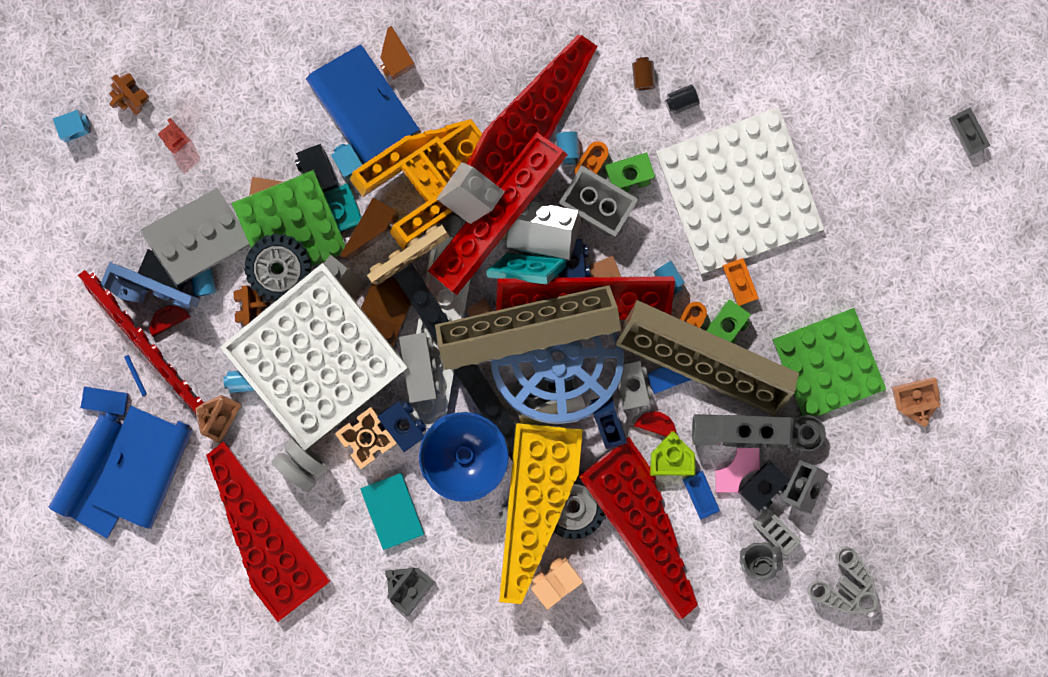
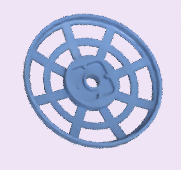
M617 331L612 334L615 344L618 338ZM598 335L592 337L596 348H583L580 340H576L564 345L559 344L542 350H532L531 353L514 354L502 359H492L493 378L504 399L524 416L550 424L576 422L591 416L602 408L616 392L624 367L623 348L616 346V349L603 348ZM558 351L564 357L560 361H555L551 357L552 353ZM597 357L596 368L592 376L582 369L584 358ZM604 357L617 358L615 376L609 388L605 390L596 382L603 369ZM518 363H532L536 373L529 381L522 374ZM512 364L514 374L523 386L516 397L509 392L503 383L499 367ZM575 376L584 382L579 388L565 392L564 382L573 379ZM542 379L556 384V393L545 392L536 388V386ZM589 389L593 390L600 397L587 408L567 414L566 400L578 397ZM532 393L542 399L557 401L558 414L538 412L522 403Z

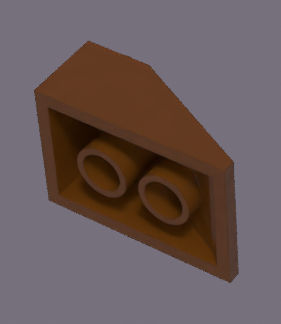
M372 198L340 256L350 261L387 236L392 226L400 221L398 212L379 200Z
M391 276L378 286L373 283L371 284L361 309L389 344L395 348L412 304L396 278Z

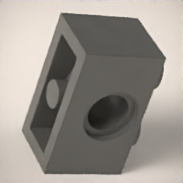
M799 460L781 500L811 514L829 473Z

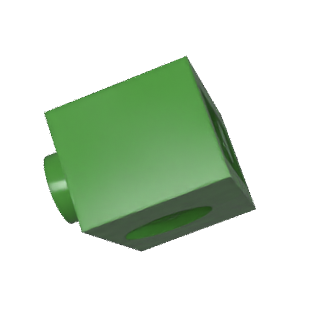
M647 152L605 165L604 167L608 181L625 192L631 191L630 187L638 185L639 188L651 185V180L655 178ZM629 169L633 170L636 173V178L628 180L625 178L624 172Z
M729 299L705 331L735 344L738 340L735 337L740 330L743 332L751 321L748 318L751 314ZM725 320L733 324V330L730 333L723 330L722 325Z

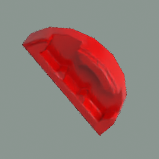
M168 305L160 308L154 313L149 327L151 337H155L191 318V315L179 306Z
M651 411L644 413L634 424L635 427L665 437L672 431L676 433L673 421L662 412Z

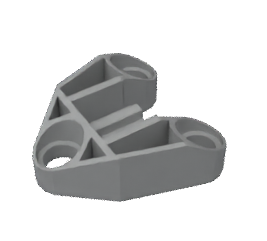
M848 546L839 548L835 556L836 561L862 586L859 588L843 575L838 580L836 586L851 598L849 601L820 580H815L809 584L808 595L815 601L844 613H871L875 611L878 606L873 577L854 549ZM844 551L852 553V559L848 563H844L841 560V554ZM816 585L824 587V593L821 597L813 595V588ZM865 596L872 598L873 604L870 608H863L861 605V600Z

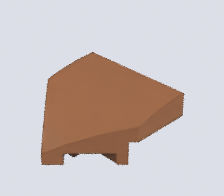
M932 377L891 387L897 410L926 428L929 423L928 420L936 408L941 406L939 403L940 395L937 379Z
M219 395L196 407L200 434L221 443L241 404L224 395Z

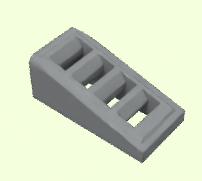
M769 508L753 522L774 546L780 547L784 556H787L801 542ZM771 517L773 520L763 528L761 525ZM777 523L779 527L769 534L768 531ZM784 530L786 533L776 541L774 538ZM791 537L792 540L783 548L781 544Z

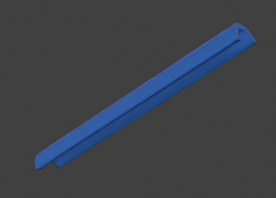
M124 356L141 395H146L145 388L130 356Z

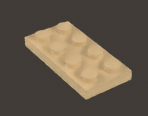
M434 225L425 232L426 236L420 240L418 237L411 240L407 244L408 248L402 252L397 250L389 255V261L384 264L379 262L369 269L371 273L367 276L373 284L378 286L450 236L442 225L439 227Z

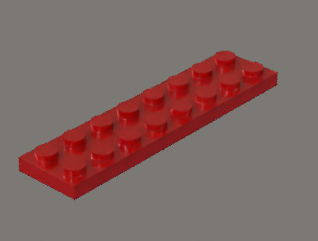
M536 132L496 183L505 192L493 210L471 224L466 222L432 264L428 272L449 290L458 295L568 154Z
M673 276L554 278L548 284H540L516 278L497 279L496 311L610 285L618 308L619 320L627 318L637 300L671 315L675 279Z

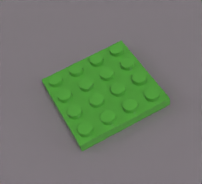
M314 170L231 203L250 247L264 236L276 233L278 235L287 234V236H292L295 240L300 241L304 248L306 247L311 258V264L314 266L326 261L330 255L333 257L339 256L346 246ZM273 263L275 271L281 272L284 270L281 263Z
M855 308L772 339L781 365L799 373L793 395L802 416L810 415L817 417L886 390Z

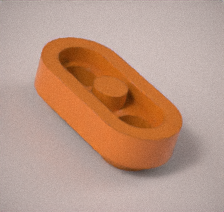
M600 141L591 143L575 167V175L581 165L597 174L608 157V147ZM598 149L602 154L600 157H595L593 151Z
M691 302L685 307L680 320L701 328L707 315L706 307L700 302ZM692 309H697L699 311V315L697 317H693L691 315Z

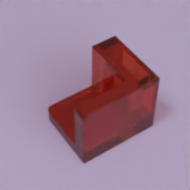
M169 118L167 121L170 124L159 132L158 136L163 140L165 146L172 153L176 154L191 139L172 118Z

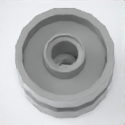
M292 437L284 446L288 455L278 453L271 462L290 482L300 489L309 492L316 484L311 474L322 477L329 467L309 448L304 451Z

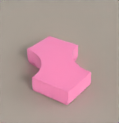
M736 448V455L733 461L727 467L715 470L716 492H738L740 482L744 476L751 471L760 470L759 448Z

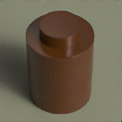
M649 57L636 58V62L632 63L634 90L655 89L654 61H650Z

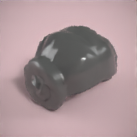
M762 542L752 543L740 550L739 562L742 572L747 573L751 579L758 581L770 580L776 576L777 571H781L783 568L780 547H773L769 543Z

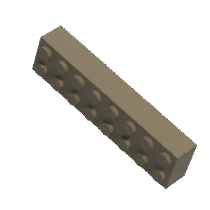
M610 285L435 325L444 370L458 369L461 366L480 364L492 359H502L514 354L520 355L532 350H542L554 345H564L576 340H587L594 336L609 335L616 331H621L618 308Z
M638 300L621 326V331L615 344L775 417L794 394L799 375L796 371Z

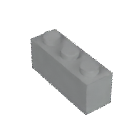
M427 333L399 337L402 358L408 366L405 369V377L410 403L437 399V394L441 392L439 381L434 380L433 372H437L435 358L431 359L430 350H433L432 337H427Z

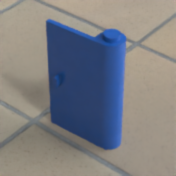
M361 44L316 69L306 78V81L363 164L405 136L413 135L420 130Z
M130 406L90 504L136 525L152 529L193 430L189 429L190 424L180 420L177 421V424L137 407Z
M108 412L105 415H99L48 506L55 513L75 519L106 539L109 538L120 517L90 504V501L123 425L117 421V416Z

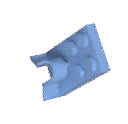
M109 262L101 281L103 288L108 289L120 299L143 303L148 289L153 290V295L166 300L173 298L172 303L188 309L191 306L197 307L200 301L197 297Z

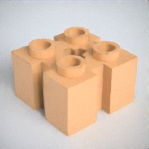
M370 407L357 417L358 424L354 426L352 422L348 423L335 433L345 448L349 446L353 448L355 452L351 454V457L360 469H363L377 459L375 453L378 450L383 454L397 444L386 429L383 430L379 425L381 423L377 418L379 414L374 407ZM364 432L372 435V442L370 444L368 441L363 442Z
M560 557L556 558L549 564L550 569L544 573L541 570L532 578L531 589L547 610L583 583L581 576L566 557L563 559Z

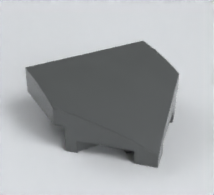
M419 568L385 570L388 585L387 599H390V602L406 616L412 613L436 582Z

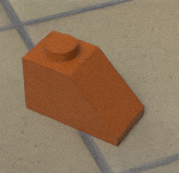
M388 27L380 57L383 64L380 67L386 77L390 75L395 80L416 66L393 27Z

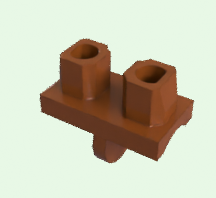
M130 73L121 77L117 74L111 77L113 81L111 87L114 90L109 93L113 98L109 103L112 108L119 106L123 111L129 107L137 116L141 112L142 106L149 101L148 94L143 89L134 94L132 93L130 88L136 85V81Z
M249 285L241 286L242 289L233 292L235 302H242L243 311L235 312V322L242 323L245 326L260 315L264 307H269V302H263V296L258 295V292Z

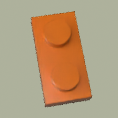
M744 258L722 265L737 305L741 306L759 299Z

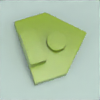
M674 431L650 453V475L695 476V453Z

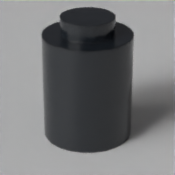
M690 84L667 94L665 104L669 112L673 111L674 114H678L699 105L700 101L694 86Z

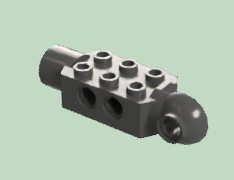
M694 414L692 420L693 445L720 446L721 442H723V446L739 447V443H745V447L761 448V444H767V447L783 449L785 445V448H798L799 450L809 452L821 447L826 436L823 423L818 418L810 415L795 418ZM743 425L746 428V433L740 437L738 430ZM767 427L768 434L763 438L761 429ZM808 427L812 434L809 439L805 440L802 437V430Z

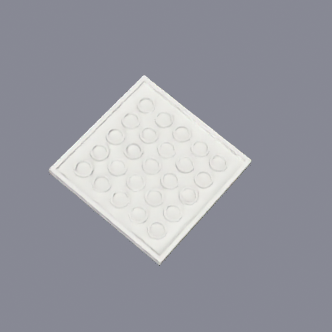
M779 107L656 151L700 275L723 267L722 265L738 259H746L824 230Z
M325 263L319 265L220 346L304 451L408 368Z

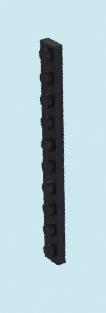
M411 263L394 274V277L438 345L435 325L449 322V320ZM470 364L453 369L483 417L494 423L506 438L509 448L508 456L512 461L516 426L477 364Z

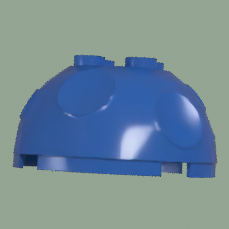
M469 412L452 413L439 418L425 433L420 445L419 463L423 477L436 493L453 501L468 502L485 497L499 485L507 470L509 448L504 435L489 419Z

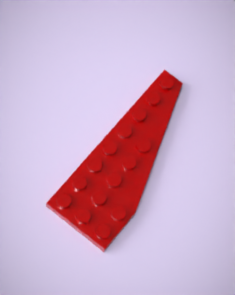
M577 35L483 131L467 165L474 167L496 184L536 132L550 140L598 46L583 35Z
M84 270L78 274L85 289L196 414L195 408L204 402L199 397L196 399L190 393L192 388L185 380L181 382L176 375L178 373L170 363L166 365L162 360V352L154 343L151 346L149 345L147 335L140 327L136 329L133 326L135 325L133 319L125 310L121 312L116 298L108 289L105 290L101 286L102 282L93 272L89 275Z
M627 437V443L611 449L579 477L677 618L683 619L698 604L690 580H687L683 569L685 565L677 550L678 544L668 513L665 514L661 502L663 499L661 492L657 490L655 475H650L649 464L631 438Z
M224 441L210 451L206 457L213 478L216 481L221 501L224 504L236 545L239 548L243 566L249 577L250 586L275 620L279 622L331 582V579Z

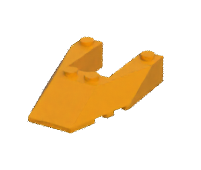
M472 119L446 125L436 130H427L421 134L405 136L352 172L350 181L362 197L403 171L426 201V203L395 223L391 228L390 234L402 250L408 247L407 244L417 237L420 239L429 228L439 224L453 212L438 201L437 198L461 163L467 164L482 135V132Z

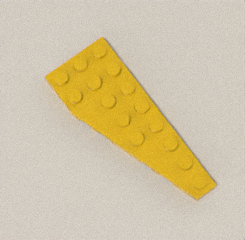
M516 423L499 602L522 604L534 573L579 474L583 433L581 429Z

